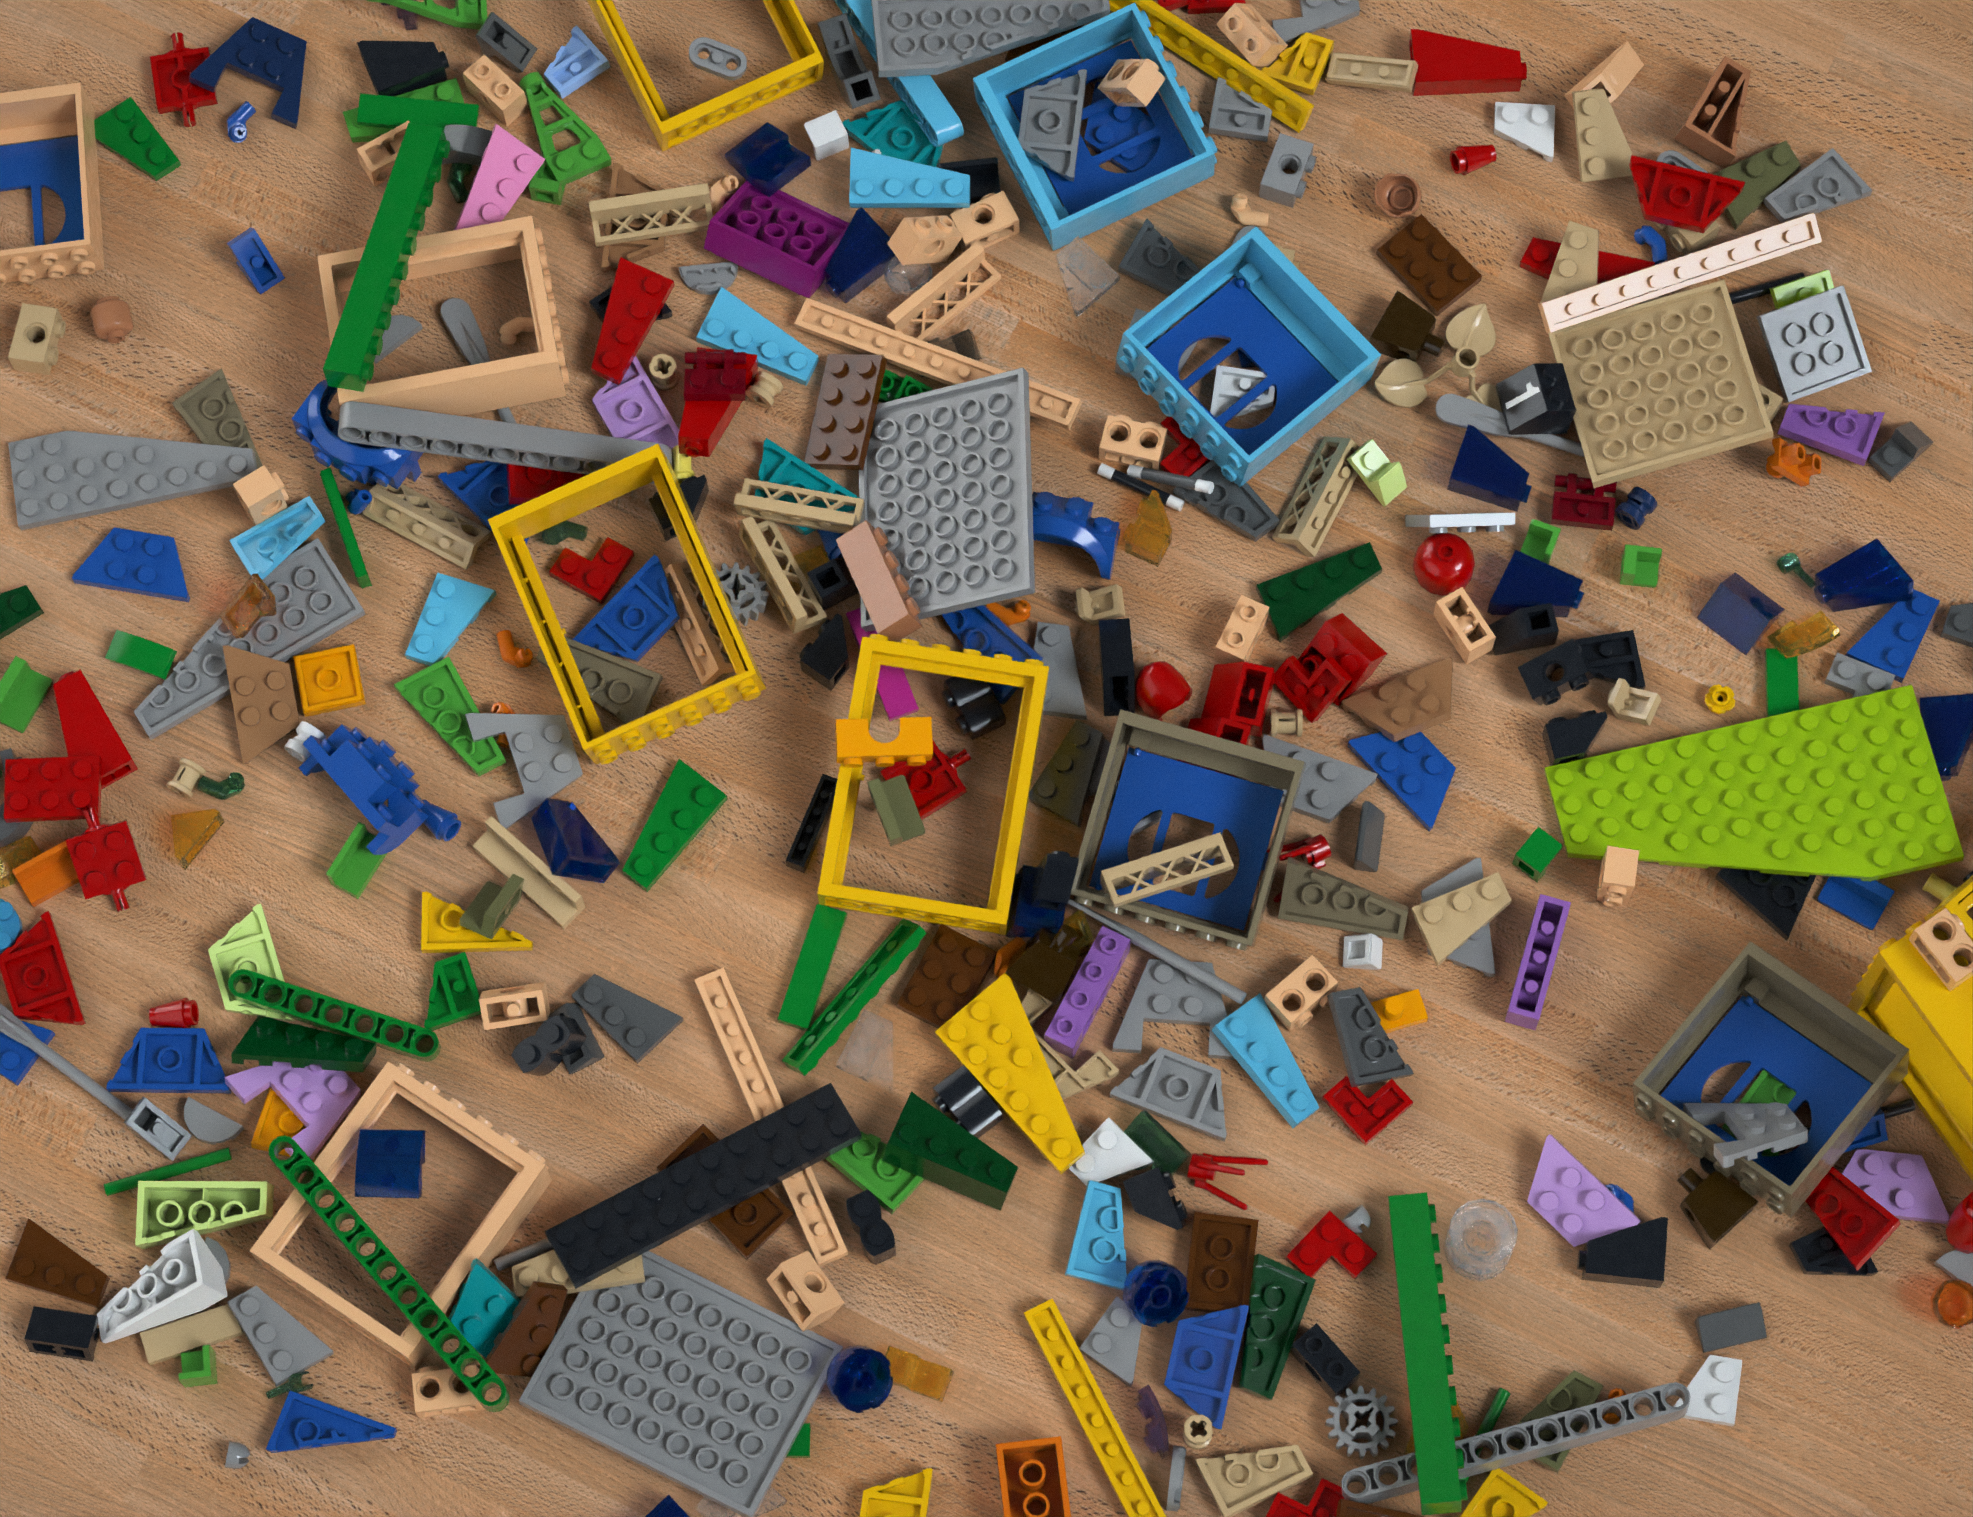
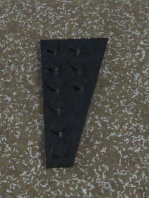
M1722 868L1715 878L1787 941L1816 875H1809L1807 877L1760 873L1758 870Z

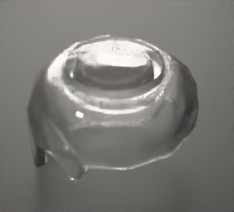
M894 256L884 267V277L893 292L902 296H911L933 278V270L929 263L902 265L899 259Z

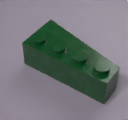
M912 1091L890 1136L882 1159L884 1162L1000 1211L1018 1170V1166Z

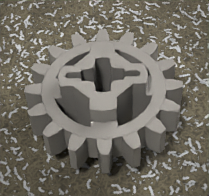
M735 562L733 568L730 569L723 563L720 572L716 569L737 620L741 621L744 626H747L749 618L757 621L759 612L764 613L769 595V592L765 591L767 583L765 581L759 582V572L750 574L749 565L742 570L739 569L738 562ZM703 599L702 606L703 608H707V605Z
M1359 1386L1357 1394H1353L1347 1388L1345 1390V1399L1338 1395L1334 1399L1338 1407L1329 1406L1327 1412L1334 1416V1418L1326 1419L1325 1426L1333 1427V1430L1328 1434V1438L1338 1439L1335 1447L1337 1450L1343 1446L1347 1447L1348 1457L1354 1451H1358L1360 1459H1364L1366 1451H1370L1372 1456L1375 1457L1378 1454V1446L1385 1450L1388 1448L1389 1444L1385 1438L1394 1439L1396 1434L1393 1430L1389 1429V1427L1396 1426L1398 1423L1397 1419L1389 1417L1395 1408L1394 1406L1385 1407L1384 1404L1387 1396L1384 1395L1379 1399L1376 1398L1375 1388H1372L1369 1394L1364 1393L1363 1386ZM1355 1402H1366V1403H1369V1405H1368V1406H1356L1354 1403H1355ZM1341 1413L1347 1420V1427L1343 1432L1339 1422ZM1379 1413L1383 1419L1382 1432L1376 1425V1417ZM1370 1414L1366 1424L1367 1428L1362 1425L1353 1431L1357 1420L1356 1417L1361 1420ZM1355 1439H1367L1369 1442H1368V1443H1357V1442H1354V1440H1355Z

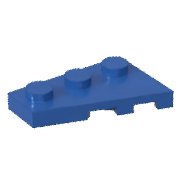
M1911 588L1845 656L1896 675L1894 680L1902 683L1940 601Z

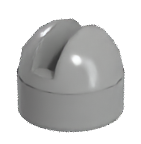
M1360 1205L1351 1211L1342 1222L1354 1233H1363L1360 1225L1364 1223L1369 1228L1371 1217L1363 1205Z
M229 1441L225 1468L240 1469L249 1462L248 1458H246L250 1455L248 1448L241 1443Z

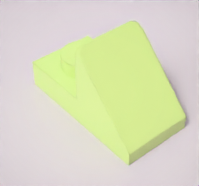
M1373 439L1366 441L1346 459L1383 507L1388 505L1407 488L1400 462L1391 463Z

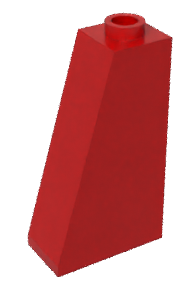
M1411 29L1409 39L1410 60L1416 61L1418 64L1413 84V96L1519 92L1522 80L1527 79L1526 62H1521V55L1518 50L1420 29Z
M697 347V349H706L707 352H724V350ZM746 353V364H734V369H746V389L748 386L753 385L755 382L754 377L758 372V359L755 354ZM697 364L693 365V369H697ZM707 364L706 369H724V364ZM686 401L678 433L679 453L691 457H710L743 401Z
M81 669L62 675L58 682L53 684L68 757L100 755L102 759V790L138 770Z

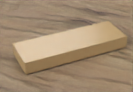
M1332 52L1325 80L1328 84L1412 92L1418 64L1412 60Z
M228 1304L140 1333L150 1366L181 1356V1353L202 1349L203 1345L209 1344L211 1346L244 1335Z

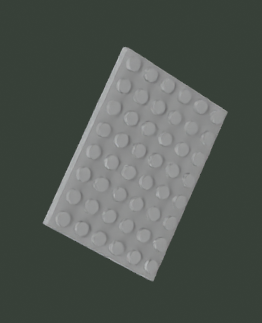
M1024 368L877 405L864 469L859 470V498L864 499L865 502L860 523L867 520L875 529L880 527L887 536L889 542L885 545L899 562V566L896 569L909 584L910 589L907 593L909 598L912 597L920 608L919 619L1035 593L1029 373ZM860 596L861 628L866 632L876 630Z
M647 1251L642 1254L645 1282L579 1292L521 1395L519 1404L744 1517H754L843 1351V1346L811 1330L802 1332L798 1324L665 1258Z

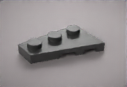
M1211 460L1190 476L1213 482L1214 489L1211 494L1175 487L1173 490V494L1254 542L1279 524L1280 519L1247 482L1241 487L1234 481L1230 482L1224 477L1221 468L1214 460Z
M1361 987L1332 992L1327 995L1351 1088L1409 1077L1414 1074L1408 1064L1405 1065L1397 1052L1399 1048L1394 1040L1389 1039L1380 1024L1381 1019Z

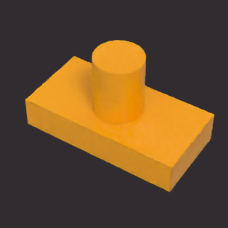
M1419 989L1371 1002V1005L1381 1019L1380 1024L1386 1033L1428 1021V1015Z

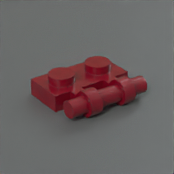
M697 349V352H685V364H697V369H684V401H745L746 369H734V364H746V352H734V349H724V352H707L706 349ZM707 364H724V369L706 368Z
M1568 473L1567 476L1555 474L1554 487L1566 488V492L1554 491L1551 524L1612 531L1616 498L1604 497V492L1616 493L1617 482L1594 488L1591 478L1577 477L1575 473ZM1576 489L1593 491V495L1577 494Z

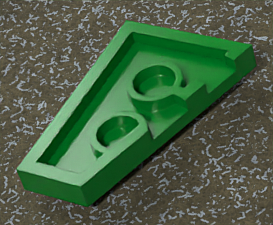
M132 97L124 100L94 120L96 140L103 144L106 149L126 159L129 164L155 181L181 166L179 159Z

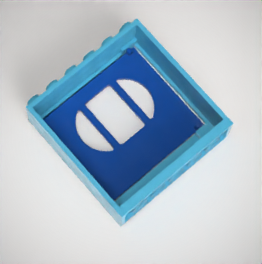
M1135 3L973 78L975 100L1053 251L1214 176V167L1217 163L1215 153H1217L1216 145L1211 136L1206 137L1201 128L1204 127L1200 114L1197 110L1192 112L1188 104L1191 102L1190 96L1184 85L1179 87L1175 79L1177 72L1171 60L1166 62L1162 55L1164 48L1157 35L1152 36L1148 28L1151 27V23L1144 10L1139 11ZM1147 58L1159 66V72L1166 80L1147 107H1145L1155 128L1095 156L1090 154L1080 134L1074 182L1065 179L1025 154L1018 140L1019 121L1021 122L1024 90L1022 89L1026 87L1031 88L1036 85L1042 86L1059 77L1062 80L1078 74L1077 71L1082 69L1087 70V85L1092 81L1104 78L1117 59ZM1108 97L1083 108L1082 120L1116 104ZM1156 138L1160 139V145L1154 158L1139 170L1130 173H1113L1099 167V165L1120 156L1128 150L1139 147Z
M1255 227L1126 330L1122 335L1116 359L1119 367L1125 373H1130L1138 381L1140 389L1146 395H1151L1158 402L1161 411L1166 416L1172 417L1179 424L1182 433L1187 438L1194 439L1200 446L1203 455L1218 464L1224 477L1230 482L1234 481L1241 487L1370 381L1381 354L1292 262ZM1235 277L1223 288H1221L1218 292H1216L1213 296H1211L1208 300H1206L1203 304H1201L1198 308H1196L1187 317H1185L1182 321H1180L1177 325H1175L1172 329H1170L1167 333H1165L1162 337H1160L1156 342H1154L1151 346H1149L1146 349V347L1149 344H1151L1154 340H1156L1157 337H1159L1164 331L1171 328L1174 324H1176L1180 319H1182L1185 315H1187L1190 311H1192L1195 307H1197L1200 303L1207 299L1211 294H1213L1231 278ZM1206 338L1230 340L1226 346L1184 380L1179 378L1178 366L1180 358L1193 343ZM1240 349L1267 377L1220 416L1214 417L1188 389L1233 352ZM1275 386L1276 405L1272 414L1264 422L1247 429H1234L1225 426L1227 422L1268 390L1269 387Z

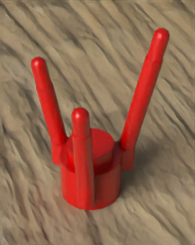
M1319 834L1313 838L1309 836L1301 841L1283 845L1281 853L1289 852L1280 855L1279 860L1284 861L1288 857L1293 858L1301 855L1306 864L1312 863V867L1321 869L1326 866L1324 859L1331 857L1332 854L1327 840L1322 834ZM1283 890L1273 898L1275 903L1281 900Z
M1193 1153L1187 1178L1195 1180L1194 1187L1205 1189L1242 1210H1247L1248 1206L1245 1203L1207 1183V1181H1214L1216 1172L1240 1176L1245 1175L1243 1169L1219 1165L1218 1163L1267 1165L1268 1160Z

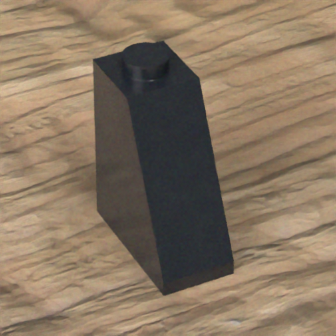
M357 42L362 60L377 95L397 96L448 80L445 71L446 68L450 67L444 51L438 52L434 42Z
M1129 618L1098 620L1104 716H1119L1120 709L1135 713V679Z
M1660 1217L1589 1240L1584 1250H1579L1577 1269L1583 1270L1582 1280L1660 1288L1664 1282L1668 1218Z

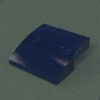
M769 122L725 153L726 159L737 172L767 197L772 196L811 166L810 156L791 145L788 134Z
M360 1129L356 1158L355 1197L417 1199L422 1197L425 1130Z

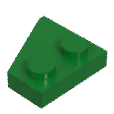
M463 952L435 962L432 976L434 979L433 986L430 989L428 1000V1015L424 1023L425 1028L434 1031L480 1015V994L466 953Z

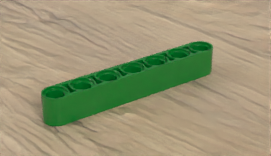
M236 970L228 980L229 990L240 1002L343 1036L376 1043L377 1047L420 1061H432L440 1053L441 1046L437 1035L427 1028L250 970ZM242 979H250L252 981V987L246 993L236 991V985ZM271 989L282 990V998L278 1002L269 1003L266 1001V995ZM307 998L312 1000L313 1006L308 1012L300 1013L296 1010L297 1003L301 999ZM331 1009H341L343 1017L340 1021L336 1023L327 1021L326 1016ZM361 1019H371L373 1027L369 1032L361 1033L357 1031V1023ZM393 1028H399L404 1032L403 1038L396 1043L387 1040V1034ZM423 1038H430L434 1041L432 1050L426 1053L418 1051V1042Z

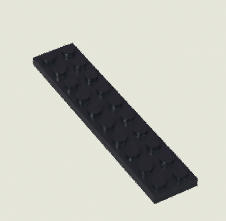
M829 1083L546 1230L545 1234L574 1288L577 1289L861 1140L862 1134L833 1085Z

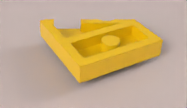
M1306 32L1296 40L1292 47L1286 48L1280 53L1277 61L1268 68L1265 66L1261 71L1287 88L1314 95L1334 48V40Z

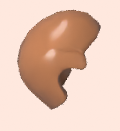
M1388 173L1377 182L1374 190L1376 205L1382 213L1391 218L1410 217L1411 214L1418 210L1422 199L1419 184L1407 174Z

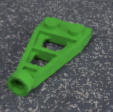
M367 0L369 2L387 3L459 28L480 30L487 19V0H455V8L453 9L437 5L433 0H424V2L414 0Z
M532 72L521 79L519 86L525 92L541 154L545 158L544 164L553 180L560 181L562 187L611 165V157L599 137L546 85L539 72ZM554 107L563 119L546 126L540 111ZM565 129L571 130L580 139V143L558 152L554 147L552 136Z

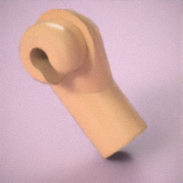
M734 175L722 177L710 188L709 194L713 217L724 206V201L736 191L739 182Z
M1242 193L1233 195L1230 210L1241 224L1268 227L1269 213L1253 211L1247 203L1248 198Z
M515 317L502 325L499 330L501 334L500 341L503 344H514L517 340L516 334L520 332L535 333L533 318Z

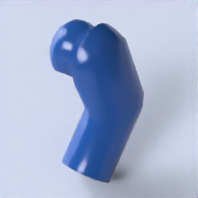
M1643 225L1641 229L1639 228L1634 232V238L1638 244L1643 245L1647 243L1651 247L1654 265L1668 261L1666 241L1652 226Z
M359 489L347 493L348 511L354 515L362 513L372 501L371 493L367 490Z

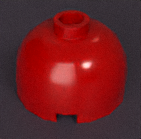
M1435 533L1424 539L1417 548L1413 561V571L1418 578L1417 581L1420 586L1428 592L1440 596L1449 595V593L1461 587L1465 589L1472 579L1475 567L1473 550L1467 541L1452 533Z

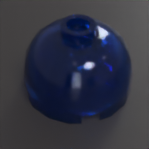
M1159 1259L1144 1261L1136 1265L1127 1274L1124 1281L1123 1299L1125 1306L1141 1324L1150 1327H1158L1156 1324H1161L1165 1321L1169 1324L1175 1321L1184 1311L1189 1301L1186 1284L1188 1283L1187 1278L1174 1265Z
M856 1345L843 1349L834 1356L827 1369L826 1384L830 1395L842 1407L856 1413H864V1410L879 1407L889 1396L893 1386V1377L890 1376L889 1366L891 1367L890 1361L881 1352L867 1346Z

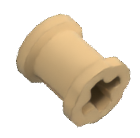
M658 354L652 358L649 369L652 384L655 388L667 391L674 388L678 383L677 367L673 357L666 354Z
M1270 709L1271 737H1275L1277 734L1296 733L1297 737H1302V709H1297L1296 712H1277L1276 709Z
M181 758L179 761L180 768L173 780L168 781L166 787L177 795L189 799L193 795L191 791L198 778L204 776L206 771L195 762Z
M1204 1415L1190 1416L1184 1424V1442L1193 1449H1202L1209 1445L1213 1434L1212 1422ZM1192 1426L1196 1429L1200 1426L1204 1427V1437L1201 1435L1193 1437Z

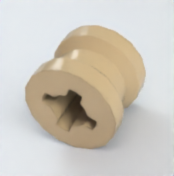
M758 371L754 377V384L746 389V395L757 405L771 408L774 403V396L782 391L783 385L773 375L764 371Z

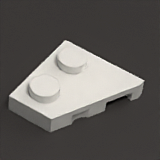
M1495 102L1494 134L1504 140L1513 141L1516 146L1526 151L1529 148L1543 155V160L1552 162L1554 154L1555 105Z
M1217 365L1210 413L1214 417L1220 416L1267 376L1261 371ZM1275 386L1269 387L1268 390L1235 417L1272 407Z
M1108 1117L1082 1144L1085 1155L1069 1169L1087 1186L1089 1180L1101 1183L1104 1180L1121 1176L1137 1168L1149 1166L1154 1161Z
M1709 1355L1687 1387L1690 1392L1688 1411L1683 1418L1733 1426L1735 1424L1742 1360ZM1681 1398L1678 1399L1674 1407H1679L1683 1404Z

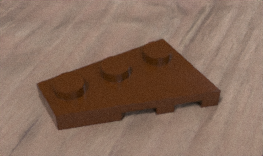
M29 1218L5 1278L9 1282L98 1309L110 1280L105 1273Z
M536 1281L532 1283L513 1311V1319L503 1333L499 1332L493 1341L495 1346L487 1357H482L496 1374L523 1377L533 1376L553 1340L568 1292L564 1285Z

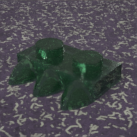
M1146 1110L1141 1111L1124 1131L1154 1161L1151 1169L1162 1165L1164 1171L1170 1170L1173 1176L1191 1155ZM1143 1166V1167L1137 1168V1169H1135V1170H1141V1169H1144V1168H1146V1167Z

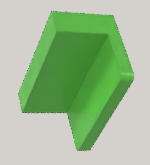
M15 656L0 681V723L20 733H24L53 685V681L32 670L27 661Z
M358 822L326 873L331 885L356 899H359L387 853L374 855L366 847L376 836L369 833L366 826L361 822Z

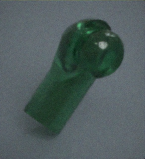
M451 164L446 182L457 203L466 202L469 195L463 180L465 176L470 175L473 169L471 164Z
M566 520L544 530L542 539L548 545H556L569 537L584 541L588 533V527Z
M238 772L230 773L227 779L217 782L209 777L202 776L197 790L219 800H226L242 792L245 787L244 777Z

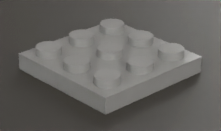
M1844 285L1756 316L1785 402L1797 400L1872 372Z

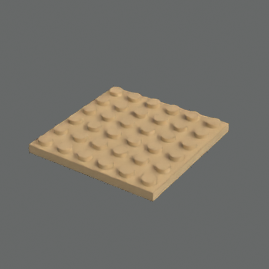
M1725 280L1617 310L1548 333L1556 362L1563 363L1576 408L1573 420L1594 488L1774 437Z

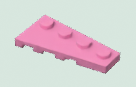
M495 123L490 141L485 148L481 164L473 179L471 190L454 230L501 222L541 167L545 158Z

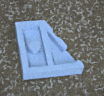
M577 25L571 30L572 37L567 45L560 47L556 54V59L550 63L544 73L546 82L562 99L610 68L608 59Z

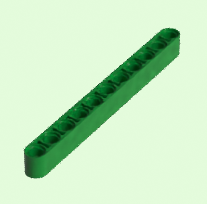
M279 1136L270 1143L268 1150L269 1156L278 1170L483 1408L493 1413L505 1409L509 1403L510 1396L498 1375L291 1137ZM284 1148L293 1149V1154L289 1159H278L281 1150ZM308 1171L314 1173L313 1179L309 1183H298L302 1173ZM326 1195L334 1196L331 1206L327 1208L319 1207V1201L322 1197ZM346 1219L355 1220L354 1227L347 1232L339 1230L342 1221ZM374 1243L376 1247L372 1254L368 1256L360 1254V1249L364 1244ZM385 1268H396V1274L393 1278L389 1280L381 1279V1272ZM416 1291L417 1298L411 1304L401 1302L405 1292ZM428 1315L438 1316V1322L432 1328L422 1327L423 1319ZM449 1339H456L459 1341L458 1348L451 1353L444 1352L443 1346L445 1342ZM471 1363L480 1365V1371L476 1376L466 1377L464 1375L467 1365ZM495 1387L501 1389L502 1393L498 1400L493 1402L485 1400V1394L489 1389Z

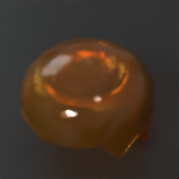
M1957 1278L1945 1280L1936 1286L1930 1297L1931 1312L1936 1320L1948 1328L1961 1329L1973 1323V1286Z

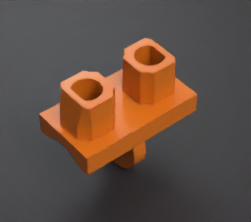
M1781 438L1772 439L1775 453L1767 458L1766 470L1769 475L1774 478L1785 476L1802 487L1809 485L1810 476L1821 473V457L1816 453L1807 455L1804 446L1798 442L1789 444Z

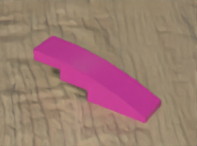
M861 608L847 612L846 616L860 650L862 636L870 637V634H877V631L866 632L861 628ZM881 665L876 692L880 696L889 722L918 712L919 708L903 668Z

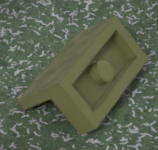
M899 775L883 782L880 781V778L867 782L868 790L890 846L925 834L923 822L904 775Z
M512 874L504 887L490 881L486 882L461 916L459 924L489 939H493L521 900L524 878Z

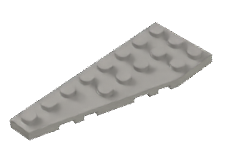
M871 0L878 76L880 78L938 75L1096 21L1110 14L1109 0Z
M62 431L8 443L17 522L21 530L232 487L233 483L257 469L255 452L250 448L77 431Z
M318 538L291 553L258 585L254 583L249 590H245L238 597L239 601L227 614L224 613L192 647L193 651L183 662L180 661L173 668V673L162 685L158 684L134 710V714L150 740L231 694L223 646L228 645L286 662L366 615Z

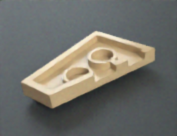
M1603 88L1573 91L1580 181L1588 182L1632 176L1629 162L1633 154Z
M1569 220L1540 303L1598 283L1599 230Z
M1499 872L1416 905L1412 907L1411 912L1438 967L1451 953L1465 944L1481 927L1483 928L1509 906L1512 899Z
M1298 1445L1258 1450V1452L1238 1455L1237 1453L1227 1454L1223 1457L1209 1459L1207 1457L1195 1459V1463L1223 1517H1232L1277 1495L1278 1492L1281 1493L1313 1477V1472Z

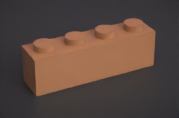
M865 520L835 539L877 634L887 636L888 641L898 642L922 627L918 614L921 613L920 608L912 597L909 598L907 593L910 589L909 584L896 569L899 566V562L895 555L887 549L885 544L889 541L880 527L875 529Z

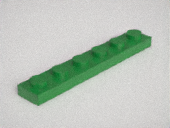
M903 918L781 1061L789 1069L804 1076L814 1069L823 1054L838 1041L840 1034L846 1027L857 1019L859 1012L869 1000L878 994L881 986L891 975L897 972L904 959L919 946L921 939L927 934L920 925Z

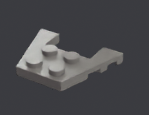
M1299 0L1302 17L1272 20V28L1285 43H1289L1300 38L1306 32L1312 33L1322 28L1326 30L1359 16V1Z
M465 714L473 743L501 734L506 735L524 794L493 803L498 821L506 829L583 775L564 715Z
M1148 959L1114 1040L1113 1052L1141 1054L1143 1022L1209 1026L1208 1058L1236 1060L1212 1031L1216 1024L1227 1017L1221 993L1161 959ZM1192 962L1215 975L1212 963Z
M1778 1102L1769 1104L1683 1103V1112L1703 1126L1726 1123L1738 1139V1141L1714 1144V1156L1723 1168L1734 1166V1159L1745 1156L1746 1161L1756 1159L1757 1152L1771 1148V1152L1775 1153L1808 1142V1130L1787 1104Z

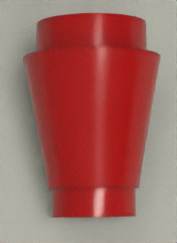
M1492 144L1458 146L1456 150L1450 153V163L1453 171L1456 174L1461 173L1462 175H1467L1491 162H1495L1497 159L1496 150Z
M182 998L157 1007H151L149 1010L150 1023L152 1026L191 1028L192 1025H197L199 1021L198 1005L195 1000Z

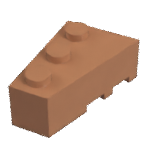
M1725 56L1710 77L1677 133L1675 140L1721 168H1727L1736 157L1737 138L1741 129L1742 110L1745 106L1751 71Z

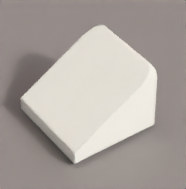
M1372 933L1344 936L1343 967L1369 970L1381 969L1382 939Z

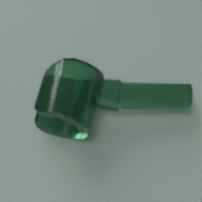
M1787 553L1777 560V566L1782 573L1786 574L1793 570L1811 589L1817 584L1800 566V560L1795 553Z
M303 1371L292 1374L284 1385L266 1391L267 1398L271 1399L290 1390L299 1393L312 1389L314 1384L303 1386L301 1383L302 1376L309 1374V1372Z

